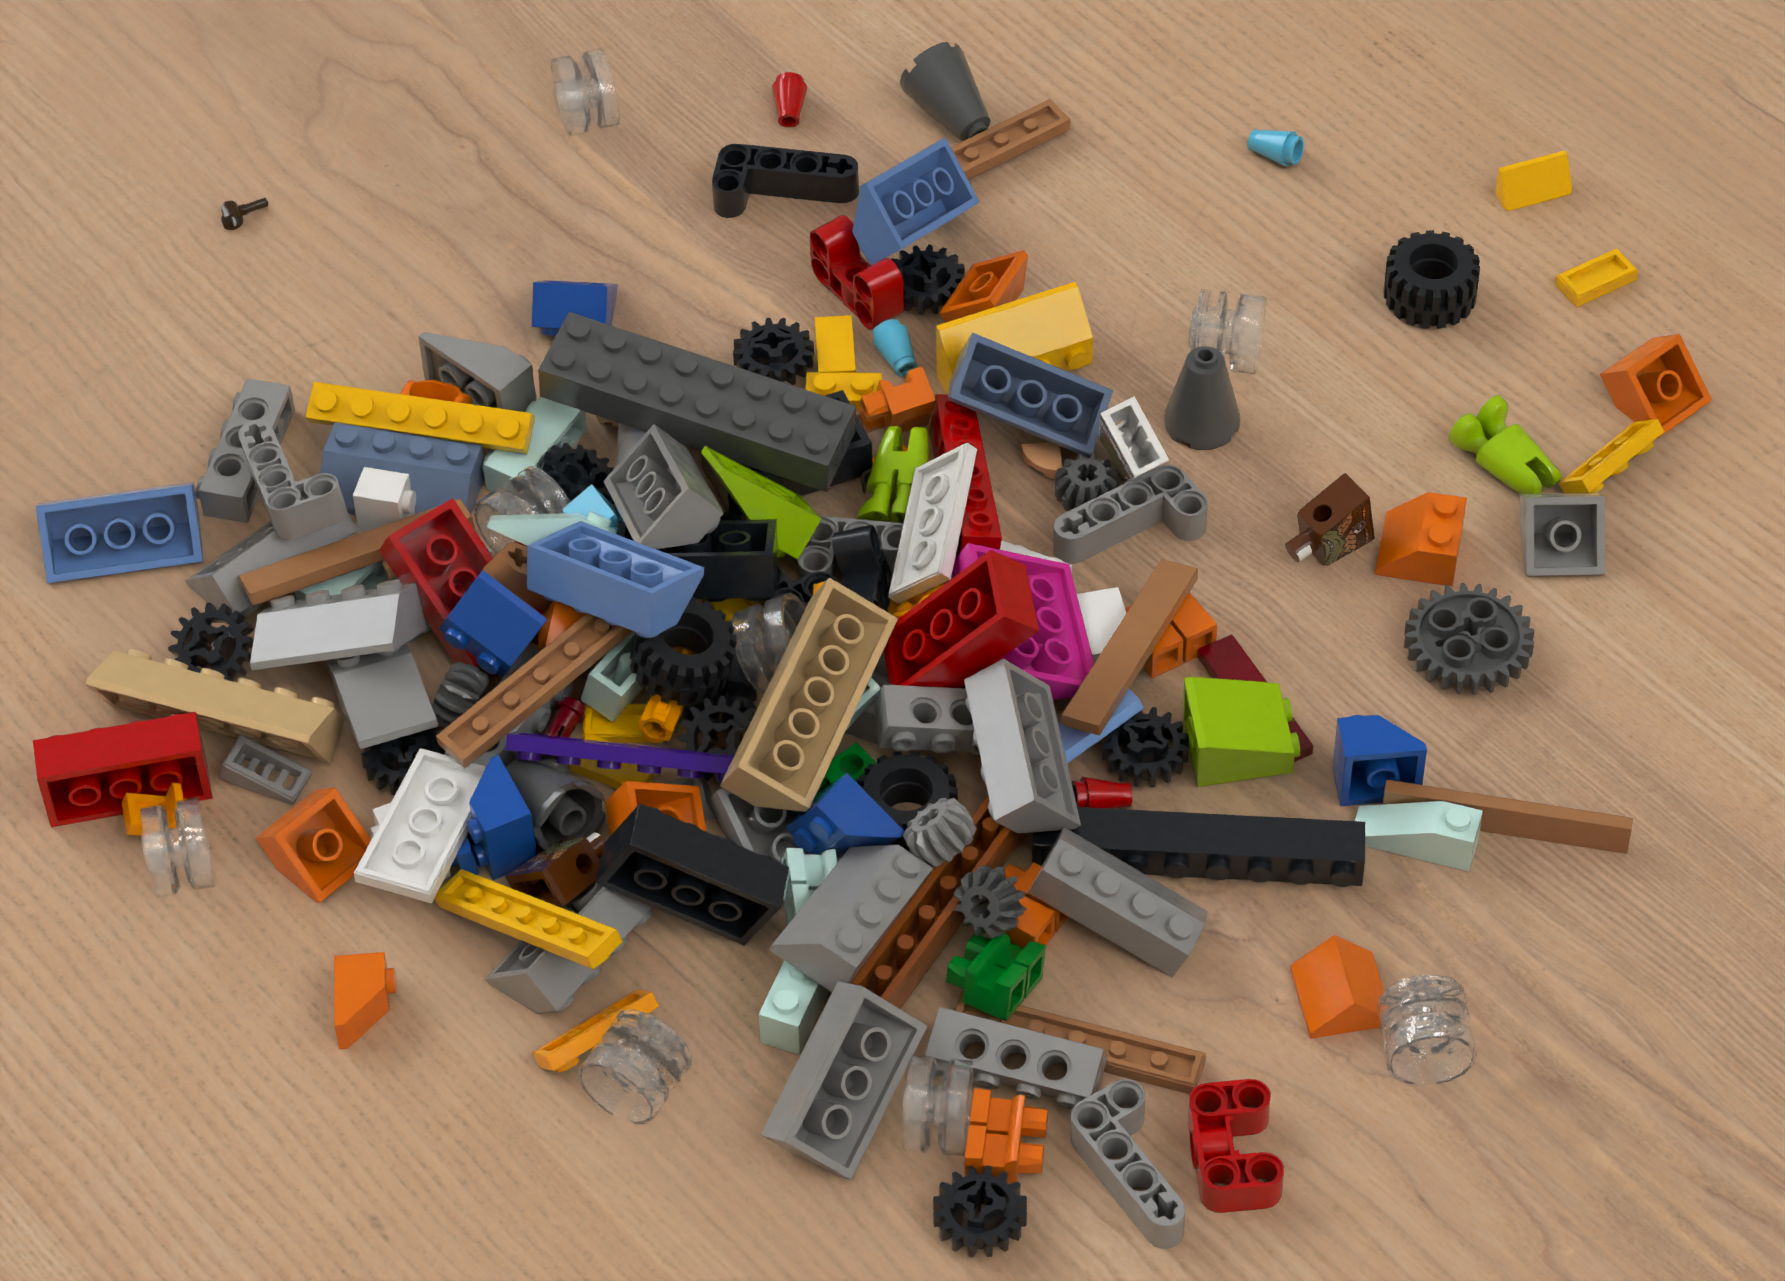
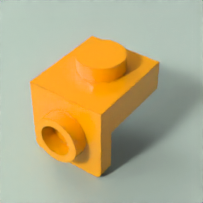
M172 782L166 796L126 793L122 801L126 835L174 839L180 824L186 822L189 813V803L187 799L183 798L181 783Z

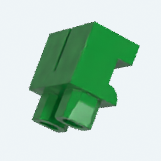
M1005 932L999 937H993L992 940L980 935L975 936L974 933L967 942L964 958L955 955L948 963L946 982L964 989L962 1003L1007 1021L1024 1001V998L1026 999L1042 980L1046 945L1030 941L1025 948L1011 944L1010 938Z

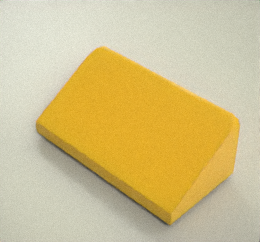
M1566 151L1498 168L1495 195L1506 211L1560 198L1572 193L1569 160Z

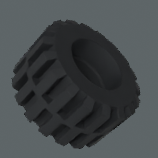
M1434 230L1426 231V234H1420L1419 232L1411 233L1410 238L1403 237L1398 240V245H1393L1390 249L1386 262L1383 293L1389 310H1394V315L1398 319L1405 318L1407 324L1412 326L1420 324L1422 325L1421 328L1429 329L1430 326H1436L1437 329L1446 328L1448 323L1455 325L1460 323V318L1466 319L1476 304L1480 274V260L1478 255L1474 254V248L1470 244L1464 245V240L1458 236L1453 238L1450 237V233L1442 231L1441 234L1434 233Z
M692 597L677 625L661 632L656 637L645 638L635 633L630 653V668L632 673L637 674L635 679L640 686L646 685V692L651 696L657 694L662 697L661 701L666 703L674 700L678 702V705L687 706V702L692 701L696 705L703 703L704 697H715L718 690H722L725 686L736 651L737 635L733 634L734 626L732 622L725 621L726 614L721 610L714 611L712 609L713 604L707 601L702 604L696 602L697 598ZM670 647H684L693 651L696 654H682L676 652Z
M902 751L893 752V757L891 758L883 755L877 758V765L870 763L864 769L865 775H860L857 780L861 788L904 831L908 828V822L917 816V811L924 810L928 803L935 804L941 798H946L947 800L955 798L958 801L956 780L953 774H948V767L943 762L936 764V758L933 756L920 757V752L911 751L910 755H903ZM904 802L916 803L922 806L911 811L892 808V806ZM903 835L890 844L900 845L910 852Z

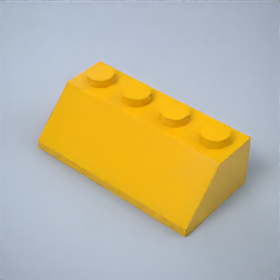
M1076 282L936 326L937 378L947 395L960 352L972 333L1065 371L1079 369L1092 363L1093 336Z

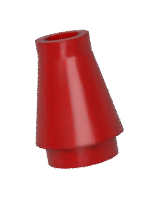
M785 72L776 77V81L772 85V91L778 113V123L783 127H795L799 124L807 85L800 74Z
M1081 777L1080 781H1072L1077 807L1118 809L1131 807L1132 788L1130 783H1117L1089 777Z

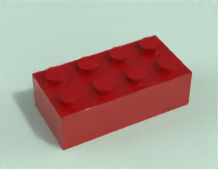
M452 498L390 534L379 552L402 585L416 583L424 618L453 662L457 663L460 661L467 665L471 664L483 672L484 670L476 662L477 658L465 649L459 650L453 647L444 638V633L439 630L442 623L482 572L483 568L493 559L472 525Z
M990 550L898 618L884 648L890 685L961 688L965 685L964 679L996 663L1039 632L1026 565Z
M196 712L174 714L169 717L134 721L129 724L94 728L89 731L54 735L44 739L33 740L37 781L51 827L123 815L122 801L126 793L166 796L172 782L181 783L183 798L187 799L188 803L213 799L208 762Z

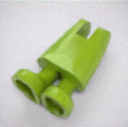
M1495 395L1486 401L1477 417L1468 413L1463 415L1453 425L1448 436L1449 441L1459 449L1475 453L1477 455V464L1519 494H1541L1542 486L1550 488L1562 478L1557 467L1520 424H1513L1507 428L1505 420L1509 406L1507 401L1500 395Z
M888 426L879 445L867 483V490L872 494V497L858 510L857 519L891 522L892 520L894 523H904L915 468L929 462V442L926 428L913 427L910 432L908 450L902 451L903 435L901 427ZM896 499L891 512L890 500Z

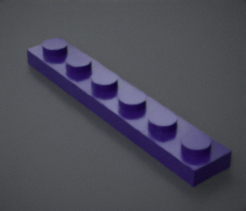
M523 732L508 733L505 749L517 751L516 758L523 760L540 761L541 754L557 756L556 763L581 765L582 758L597 760L596 767L605 769H621V763L637 764V772L661 774L662 767L678 769L677 776L687 778H701L702 772L718 773V781L723 780L734 758V755Z

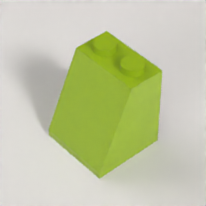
M1193 676L1184 678L1183 722L1185 732L1189 734V751L1197 787L1293 773L1294 757L1300 756V744L1297 733H1290L1288 722L1292 721L1291 703L1289 697L1282 698L1279 683Z

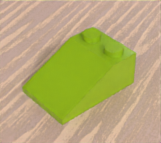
M704 446L701 451L702 455L747 520L777 519L778 557L783 558L785 553L799 559L822 520L801 495Z

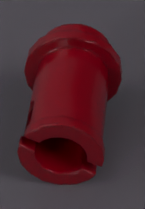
M565 697L563 701L557 702L555 706L557 712L542 735L556 736L558 733L559 737L570 738L576 725L584 721L586 717L584 711L586 708L583 703L575 698Z

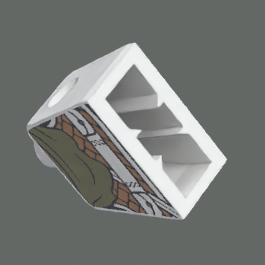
M1135 396L1100 413V441L1124 483L1169 462V458ZM1120 420H1123V421H1122L1120 424H1118L1117 426L1115 425L1116 422H1118V421H1120Z

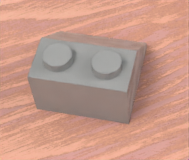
M1599 493L1520 494V538L1525 575L1605 574V496Z

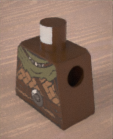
M1344 473L1299 510L1297 518L1300 534L1285 543V547L1289 555L1298 563L1312 554L1322 565L1328 566L1375 539L1370 497Z
M595 832L587 838L579 837L560 840L510 872L505 878L512 889L555 906L563 907L596 881L600 865L599 859L602 857L606 841L600 834Z

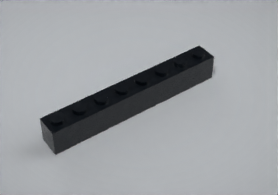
M1077 807L1081 826L1075 829H1068L1145 875H1160L1172 878L1198 877L1210 878L1212 880H1251L1258 883L1267 881L1292 882L1298 885L1309 883L1331 884L1339 887L1362 886L1366 822ZM1061 830L1033 832L1032 863L1043 865Z

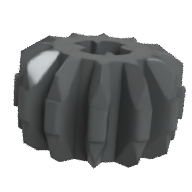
M1079 453L1076 461L1065 458L1062 468L1057 469L1055 475V496L1057 501L1062 502L1065 512L1070 511L1119 487V474L1117 469L1112 468L1109 459L1098 461L1096 453L1090 458H1084Z
M460 661L450 667L432 703L433 711L440 726L446 728L484 697L489 684L487 674L471 664L467 665Z
M983 865L977 868L975 872L971 871L965 874L960 880L962 886L958 887L953 893L961 901L953 911L963 912L965 915L962 926L968 927L973 924L975 936H983L988 933L990 938L999 937L1004 934V931L1014 929L1019 923L1018 917L1022 916L1026 910L1019 902L1020 899L1024 898L1026 892L1016 890L1014 886L1018 877L1011 876L1006 878L1005 867L991 869L989 865Z

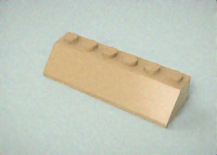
M828 578L811 597L720 786L755 807L806 812L813 802L898 618L833 579Z
M129 649L128 654L113 650L87 677L85 685L110 706L155 718L196 712L200 730L238 739L240 735H243L265 747L328 764L331 762L345 720L334 708L335 704L326 699L312 697L311 702L297 699L298 694L280 687H275L274 692L261 689V684L246 678H238L237 683L224 679L225 675L215 670L202 668L200 673L187 670L188 665L180 661L168 658L165 659L164 663L152 661L151 655L135 649Z

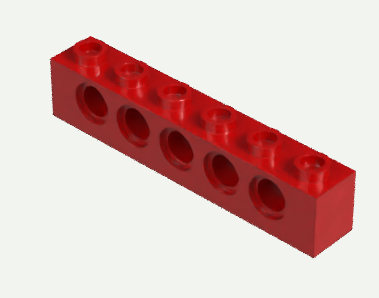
M935 394L936 401L929 428L934 459L965 443H969L977 449L955 559L968 543L1000 550L1002 535L977 413L949 401L947 394Z

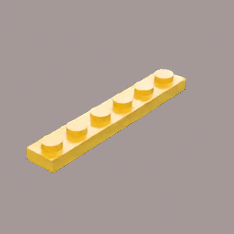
M313 382L305 416L311 423L333 426L334 422L482 445V448L528 454L535 422L534 415L527 412Z
M463 869L458 871L442 886L434 898L438 906L444 910L593 970L605 962L610 954L623 942L617 929Z

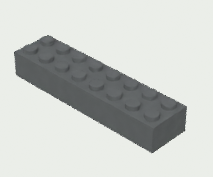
M568 312L538 369L540 397L645 432L655 424L681 444L701 451L704 446H707L737 463L824 492L828 491L855 434L856 406L572 312Z

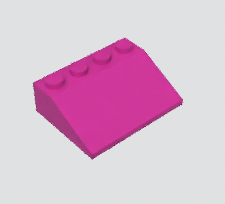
M968 543L954 561L951 579L990 550L1026 565L1039 632L1000 660L1005 659L1050 685L1053 700L1072 698L1093 667L1094 661L1070 565Z

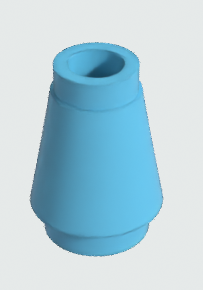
M1254 129L1248 139L1249 150L1255 151L1285 167L1290 164L1297 165L1304 152V139L1298 136L1295 131Z
M896 319L886 320L876 326L873 330V345L896 374L903 377L907 375L908 370L917 368L907 327L900 324Z

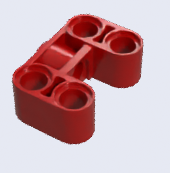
M841 215L810 232L811 266L820 283L827 286L859 318L864 327L872 330L880 323L890 320L903 312V278L897 265L890 258H884L870 265L860 255L859 244L853 234L854 224L847 216Z
M1242 1079L1204 1083L1196 1086L1190 1093L1188 1128L1193 1168L1196 1169L1201 1202L1210 1211L1227 1213L1267 1209L1279 1203L1282 1197L1284 1165L1276 1155L1266 1152L1240 1154L1239 1150H1234L1233 1137L1258 1134L1268 1125L1271 1093L1269 1088L1259 1080ZM1244 1106H1254L1257 1108H1247ZM1202 1110H1212L1214 1112L1209 1113L1203 1112ZM1258 1179H1267L1270 1182H1260ZM1215 1183H1224V1184H1226L1227 1186H1223V1187H1222V1186H1216V1185H1214V1184H1215Z

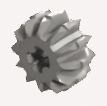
M941 798L935 804L928 803L924 810L917 811V816L908 822V828L905 830L903 837L914 856L928 865L937 867L946 860L952 861L953 857L958 853H963L962 849L973 841L972 836L977 828L973 823V818L963 804H960L955 798L948 800Z

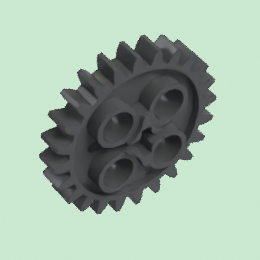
M1461 583L1460 590L1454 592L1449 585H1445L1444 595H1440L1432 590L1430 591L1429 601L1420 598L1418 600V609L1411 608L1409 620H1406L1404 633V648L1408 649L1407 659L1408 661H1416V672L1428 670L1426 681L1431 682L1440 678L1441 689L1443 690L1452 683L1456 685L1457 694L1463 691L1464 686H1470L1473 695H1477L1479 686L1483 685L1492 693L1494 692L1495 682L1506 688L1509 684V677L1519 679L1521 668H1528L1529 659L1532 657L1534 648V629L1529 628L1531 618L1530 616H1522V605L1510 607V595L1502 599L1496 598V588L1485 594L1482 593L1481 584H1477L1474 591H1468L1466 584Z

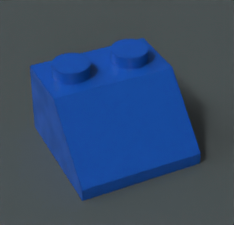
M551 280L533 282L532 327H541V334L557 335L568 312L612 326L618 284Z
M482 570L447 616L439 630L444 633V638L453 647L459 650L465 649L477 658L476 662L483 670L490 674L497 673L503 678L547 619Z
M1352 715L1350 717L1337 718L1332 768L1340 806L1383 803L1386 780L1423 785L1427 754L1426 743L1379 715Z
M493 756L490 758L469 801L472 819L467 820L466 823L475 843L470 845L477 866L479 868L485 866L492 880L509 874L536 856L537 851L531 812L500 756Z
M848 773L815 795L810 808L806 812L800 811L786 827L793 835L794 842L800 848H803L804 851L814 855H821L826 850L835 849L837 858H842L850 847L890 845L905 832Z

